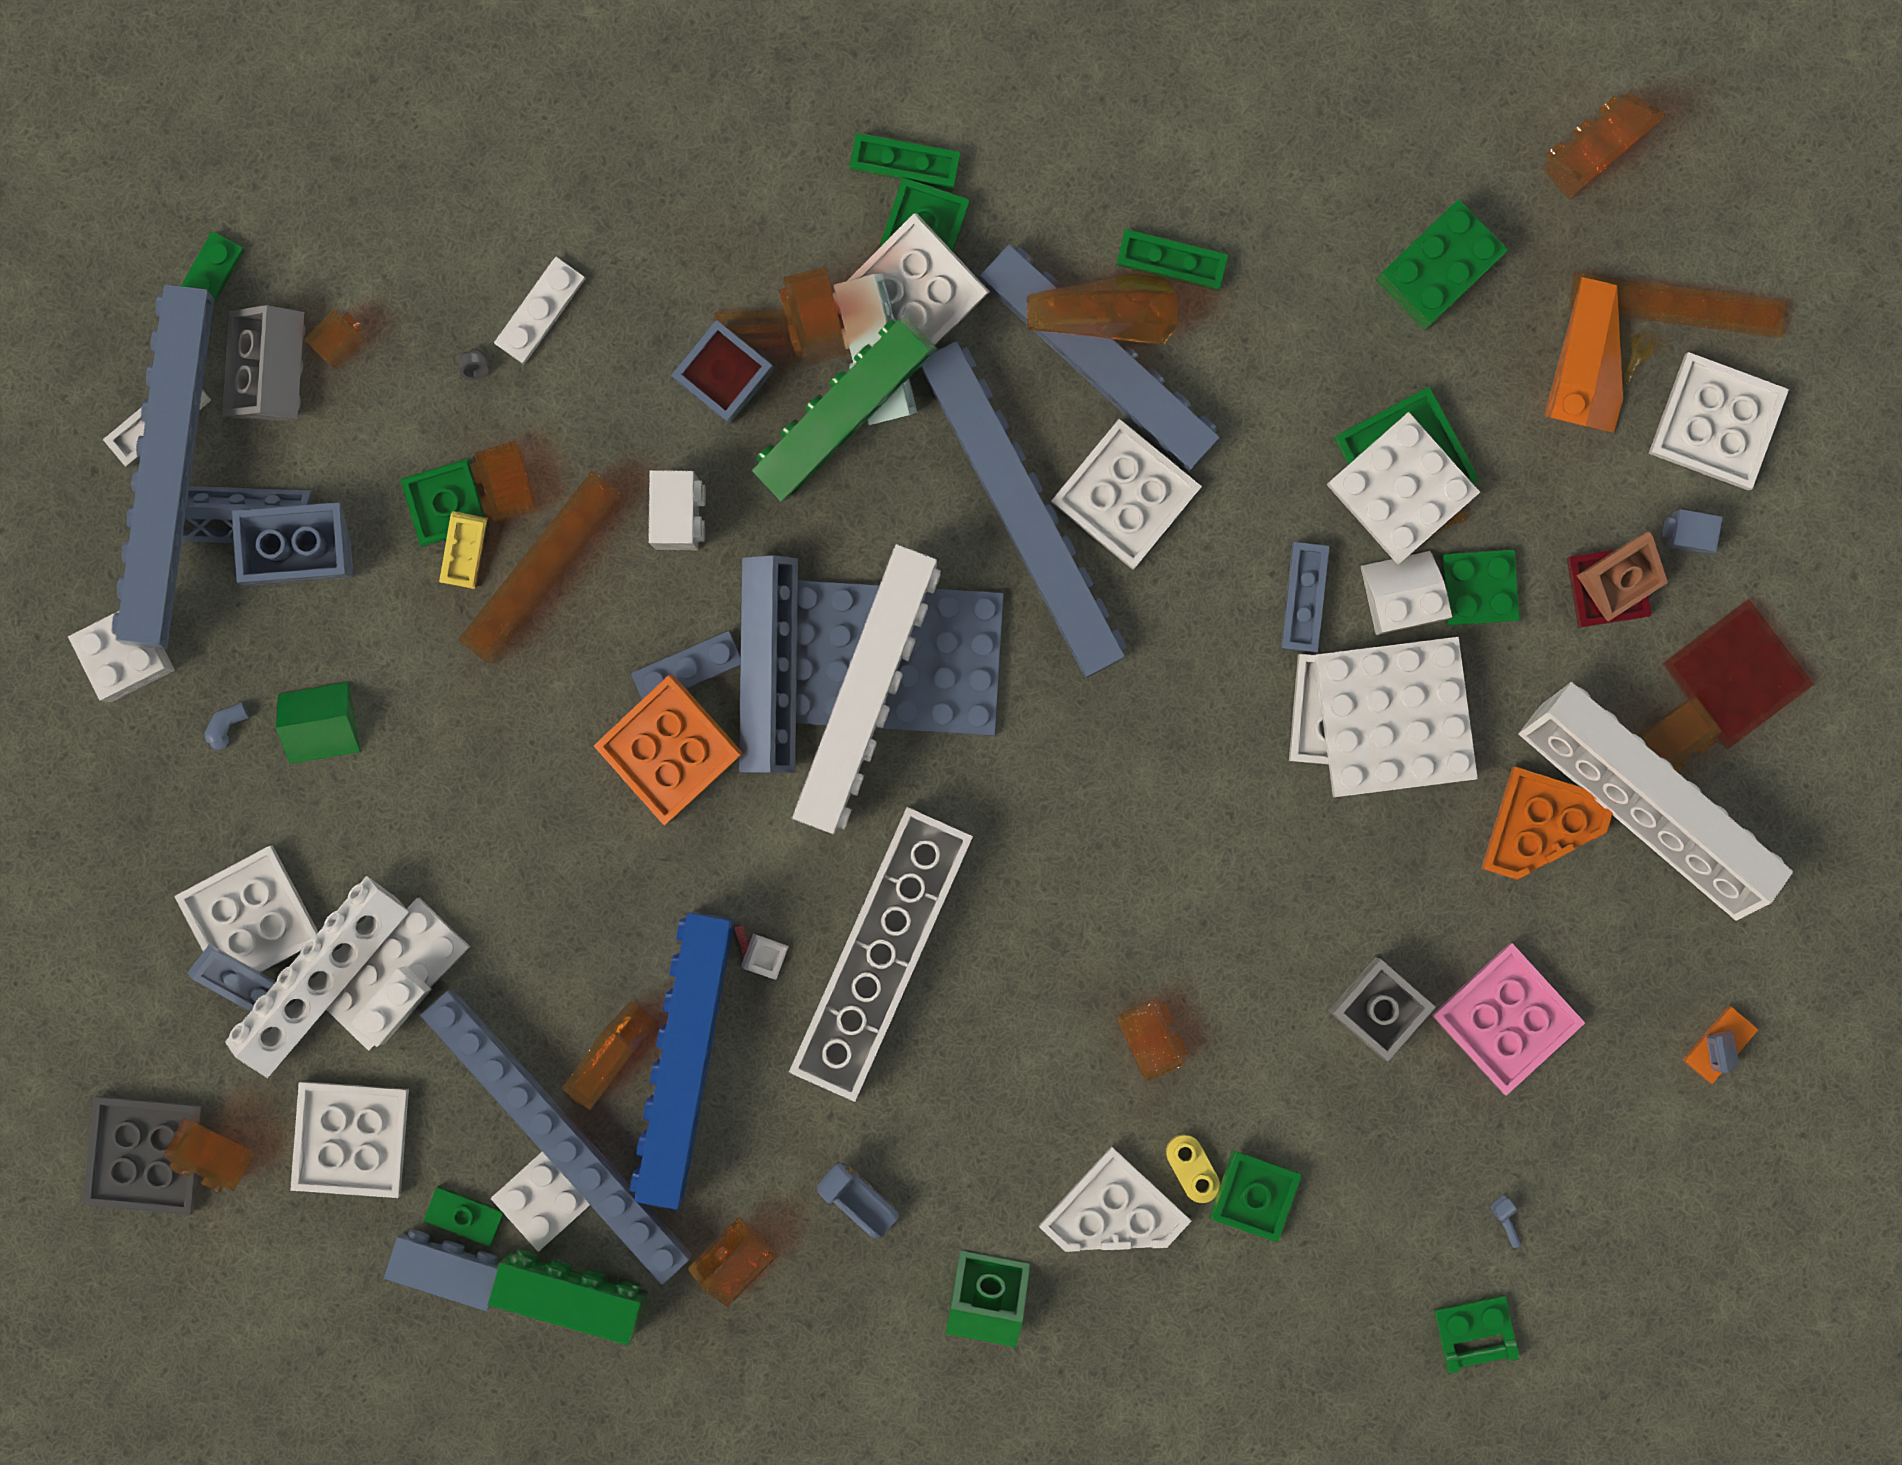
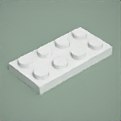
M419 897L407 908L408 914L326 1009L368 1051L375 1045L349 1023L397 968L406 966L431 988L470 948Z

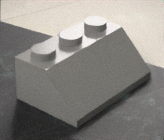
M269 305L229 311L222 417L279 421L298 418V410L301 405V397L299 395L300 376L303 371V361L301 359L302 342L306 332L304 312Z

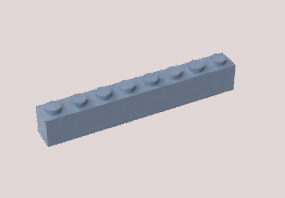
M1008 245L980 275V282L1186 472H1189L1220 438L1215 433L1218 430L1217 427L1207 417L1202 415L1198 418L1189 410L1192 405L1182 394L1177 391L1172 394L1163 386L1165 380L1156 370L1151 367L1146 370L1136 361L1139 356L1131 347L1125 343L1121 346L1110 337L1113 332L1106 324L1099 319L1093 322L1084 313L1087 310L1086 307L1073 295L1067 298L1058 289L1061 286L1060 283L1050 273L1045 271L1041 274L1033 267L1034 260L1025 250L1020 247L1015 250L1011 245Z

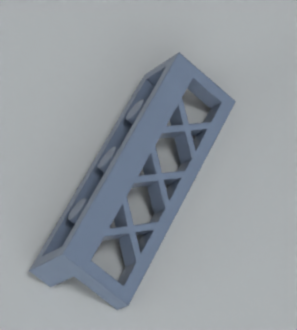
M189 486L185 518L195 526L191 530L183 529L182 541L234 543L232 511L312 505V491ZM212 519H220L228 524L230 528L227 531H217L208 523Z

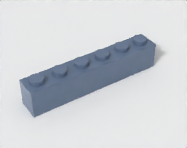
M773 555L742 558L739 749L744 753L739 758V772L795 773L798 558Z

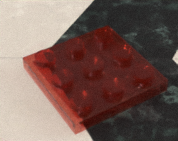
M1750 599L1745 600L1661 663L1725 749L1732 747L1814 685Z

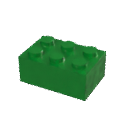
M1458 199L1377 277L1376 281L1425 331L1483 276L1508 249Z

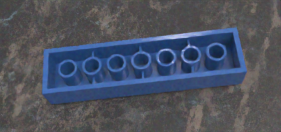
M693 911L687 913L686 918L679 920L676 940L682 941L680 953L673 955L670 967V976L675 977L674 987L666 991L663 1012H668L669 1015L667 1024L660 1026L656 1047L662 1048L661 1058L653 1063L650 1083L656 1084L654 1095L651 1094L650 1098H647L644 1108L643 1119L649 1120L648 1129L644 1130L643 1134H640L637 1155L642 1156L641 1166L638 1165L637 1170L634 1169L631 1179L630 1191L636 1192L634 1202L678 1210L684 1201L735 919Z

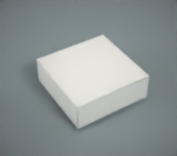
M753 933L741 967L776 980L789 946Z

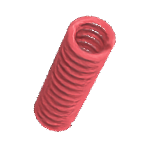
M744 926L734 927L735 931H740L736 932V936H741L737 937L741 948L740 951H742L741 953H746L745 950L749 946V941H743L748 940L747 936H742L746 935V931H741L745 930Z

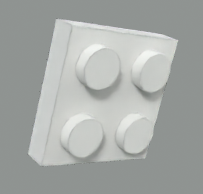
M543 1152L490 1198L538 1252L590 1206Z

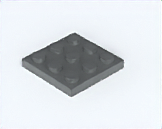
M95 1096L93 1099L83 1205L185 1215L193 1214L205 1106Z

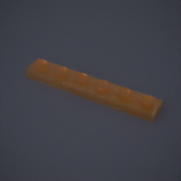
M1574 273L1572 276L1568 310L1573 309L1580 279L1585 277L1617 285L1619 317L1772 338L1782 337L1786 301Z

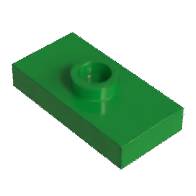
M437 1186L423 1221L491 1246L504 1213L500 1209Z

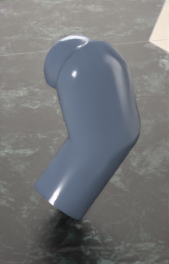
M243 701L220 710L212 716L204 734L206 742L210 743L213 749L221 750L229 744V737L226 734L230 725L250 718Z

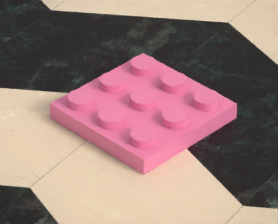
M1509 943L1431 1014L1505 1096L1585 1024L1513 943Z

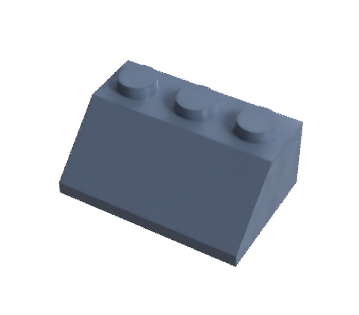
M340 502L232 511L237 583L245 586L354 578L351 541Z

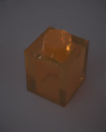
M333 309L304 340L329 365L337 369L366 339L359 333L363 326L347 312L342 316Z

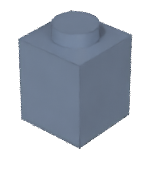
M1682 509L1673 512L1671 517L1666 518L1663 526L1662 535L1663 538H1667L1666 548L1704 555L1717 552L1723 517Z

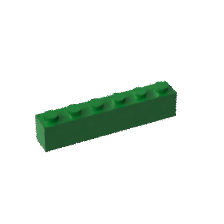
M893 318L887 322L878 332L881 338L873 346L867 344L855 355L853 359L857 363L848 372L845 369L841 370L829 382V385L832 387L831 390L824 397L819 394L813 398L805 407L808 413L799 422L795 419L781 431L780 434L783 436V439L775 447L770 444L756 457L759 463L752 471L780 501L790 499L937 350L933 343L909 318H902L898 321Z

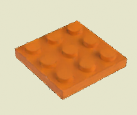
M673 674L668 675L594 745L597 751L664 826L669 824L744 754Z

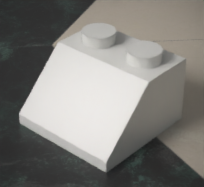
M1431 551L1409 555L1400 564L1390 559L1361 566L1376 635L1452 618L1445 583Z

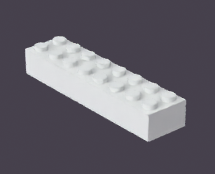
M895 545L792 819L832 834H836L838 828L845 829L852 809L846 807L850 794L858 795L864 779V775L859 773L863 760L871 761L877 745V741L872 739L876 726L883 728L890 710L889 706L884 705L889 693L896 694L903 676L902 672L897 671L901 659L908 661L913 650L915 638L910 637L914 625L921 627L927 613L928 604L923 603L927 592L934 594L941 570L936 569V559Z
M1572 682L1543 702L1518 733L1579 787L1585 788L1598 800H1594L1605 809L1608 808L1613 812L1612 815L1734 920L1737 921L1771 904L1792 875L1793 871L1784 864L1781 857L1767 850L1756 840L1753 833L1739 826L1729 817L1725 809L1711 802L1701 793L1698 786L1684 779L1673 769L1670 762L1656 755L1646 746L1642 738L1628 731L1618 722L1615 715L1600 707L1591 699L1587 691L1577 687Z
M908 807L906 808L789 1073L849 1100L856 1101L973 836Z

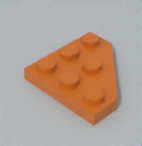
M1512 767L1481 869L1518 880L1539 867L1570 853L1575 848L1607 833L1613 812L1608 808L1602 807L1594 800L1598 799L1585 788L1525 769Z

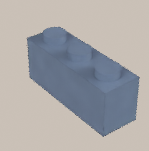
M409 1230L408 1234L402 1233L396 1238L384 1279L484 1311H488L491 1308L487 1304L499 1263L497 1261L499 1257L483 1251H478L477 1256L463 1252L464 1246L453 1241L444 1240L441 1245L429 1241L430 1235L418 1230Z

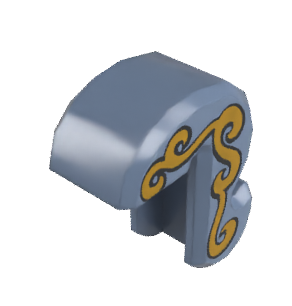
M837 1162L817 1184L818 1193L828 1204L835 1203L874 1239H880L899 1218L898 1209L886 1197L881 1196L870 1183L846 1163Z

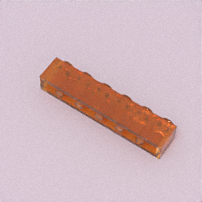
M591 471L458 640L485 662L493 664L620 504L624 496L595 472Z

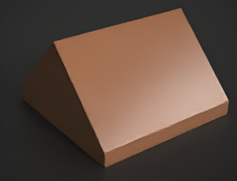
M1650 532L1633 538L1577 575L1607 621H1610L1668 583L1653 535Z

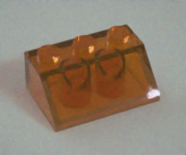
M1630 92L1620 100L1615 95L1599 109L1603 114L1593 123L1589 118L1586 119L1572 132L1576 137L1567 145L1561 141L1545 155L1549 161L1541 169L1567 199L1570 200L1646 136L1666 116L1662 110Z

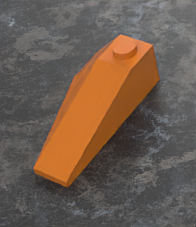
M1581 277L1544 416L1614 433L1623 402L1617 285Z

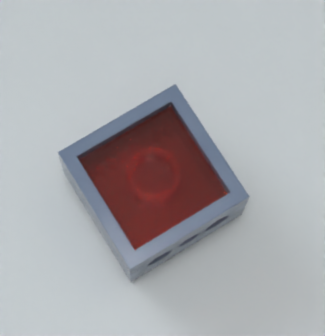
M716 320L671 376L731 425L775 369L772 364Z

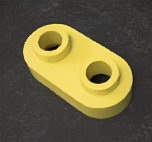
M1187 1134L1177 1135L1172 1138L1167 1145L1166 1156L1185 1193L1191 1200L1197 1203L1210 1202L1217 1195L1220 1181L1203 1148L1194 1137ZM1183 1147L1191 1149V1156L1186 1160H1182L1178 1156L1179 1150ZM1206 1179L1209 1185L1205 1191H1198L1196 1189V1182L1198 1180Z

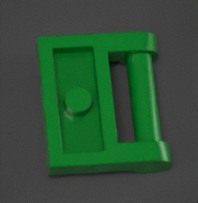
M1505 1295L1434 1309L1448 1374L1458 1373L1460 1368L1506 1358L1508 1362L1519 1360V1351ZM1496 1335L1502 1336V1345L1459 1354L1455 1353L1454 1344Z

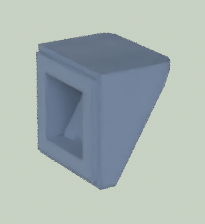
M1726 1031L1707 1034L1711 1068L1721 1073L1737 1068L1739 1061L1734 1033Z

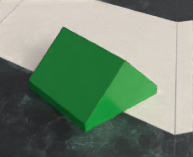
M349 682L278 694L276 730L289 764L361 752Z

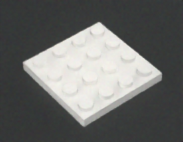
M1459 637L1314 655L1333 797L1477 779Z

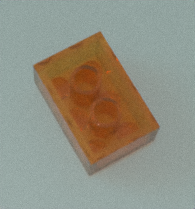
M826 267L783 277L785 288L779 289L787 322L791 323L787 325L796 358L803 356L805 364L809 365L847 355Z

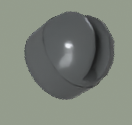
M472 349L471 352L465 351L461 355L459 369L463 378L479 380L488 374V362L485 354L481 351Z

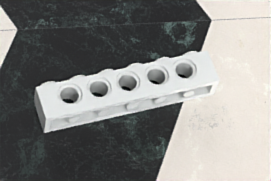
M368 876L360 884L355 885L340 908L327 917L324 926L317 935L304 944L294 962L281 971L271 989L255 1002L253 1010L242 1023L237 1024L232 1029L225 1043L235 1058L268 1078L408 914L409 911L394 895ZM366 916L364 921L357 924L361 917ZM343 943L340 949L333 951L337 945ZM320 971L316 977L309 979L313 973ZM293 999H296L293 1004H291L290 1006H286L288 1002H290ZM272 1027L269 1032L262 1034L267 1028Z

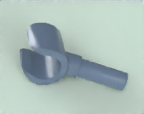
M1503 1195L1492 1204L1491 1209L1505 1228L1512 1247L1516 1248L1521 1243L1509 1218L1518 1210Z

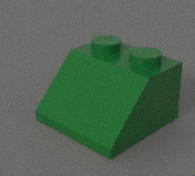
M960 1250L945 1334L1016 1347L1023 1322L1030 1264Z

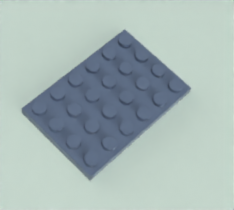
M798 581L796 724H828L879 590V585ZM935 589L934 594L927 592L923 603L928 604L927 613L922 626L914 625L910 635V637L915 638L913 650L908 661L901 659L897 670L903 674L896 694L889 693L884 705L889 706L890 710L883 728L877 726L876 728L995 736L1003 593Z

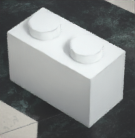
M406 966L397 968L349 1024L376 1047L384 1045L432 989Z

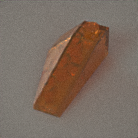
M1126 274L1032 293L1026 297L1028 330L1164 344L1178 326L1177 293L1161 277Z

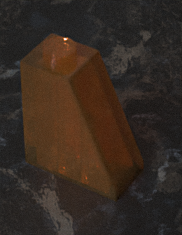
M630 1000L603 1030L561 1089L567 1092L576 1103L584 1105L591 1110L659 1021Z

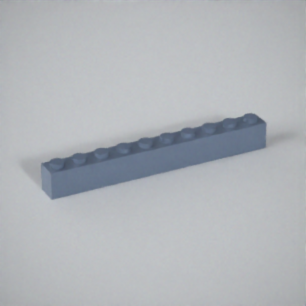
M164 285L163 295H158L155 311L156 316L159 317L158 330H153L151 335V351L155 352L153 365L148 366L146 372V385L150 387L148 400L143 401L141 408V420L145 422L143 436L139 435L137 439L136 454L137 457H140L139 470L133 472L131 489L132 492H135L134 506H129L126 518L127 527L131 529L129 542L125 541L122 547V562L126 563L124 577H120L117 583V598L121 599L119 613H115L112 620V633L116 635L115 640L123 645L167 649L214 306V298L206 289Z
M957 341L934 352L920 366V369L1081 672L1087 678L1123 659L1125 656L1122 650L1127 648L1117 629L1111 632L1105 620L1110 617L1106 606L1101 598L1094 600L1089 590V587L1093 585L1089 574L1084 566L1078 569L1071 557L1076 554L1074 546L1067 535L1060 536L1055 526L1060 521L1050 503L1044 506L1038 495L1043 489L1034 472L1027 474L1021 462L1026 460V457L1017 441L1011 443L1006 435L1005 430L1009 429V425L1001 410L999 409L994 412L988 399L992 398L993 395L984 378L977 380L971 368L975 367L976 363L967 347L961 349Z
M454 989L446 991L420 1015L662 1285L690 1260L693 1254L648 1204L634 1202L636 1192L630 1191V1184Z

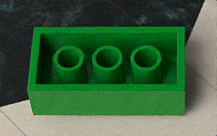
M520 1249L516 1250V1254L509 1253L499 1263L488 1306L624 1345H629L635 1336L648 1293L640 1290L641 1284L627 1279H620L619 1284L605 1280L607 1276L605 1273L586 1269L585 1274L571 1270L572 1265L561 1260L552 1259L550 1264L536 1260L537 1254Z

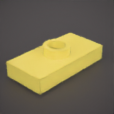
M452 511L439 582L475 589L488 518Z

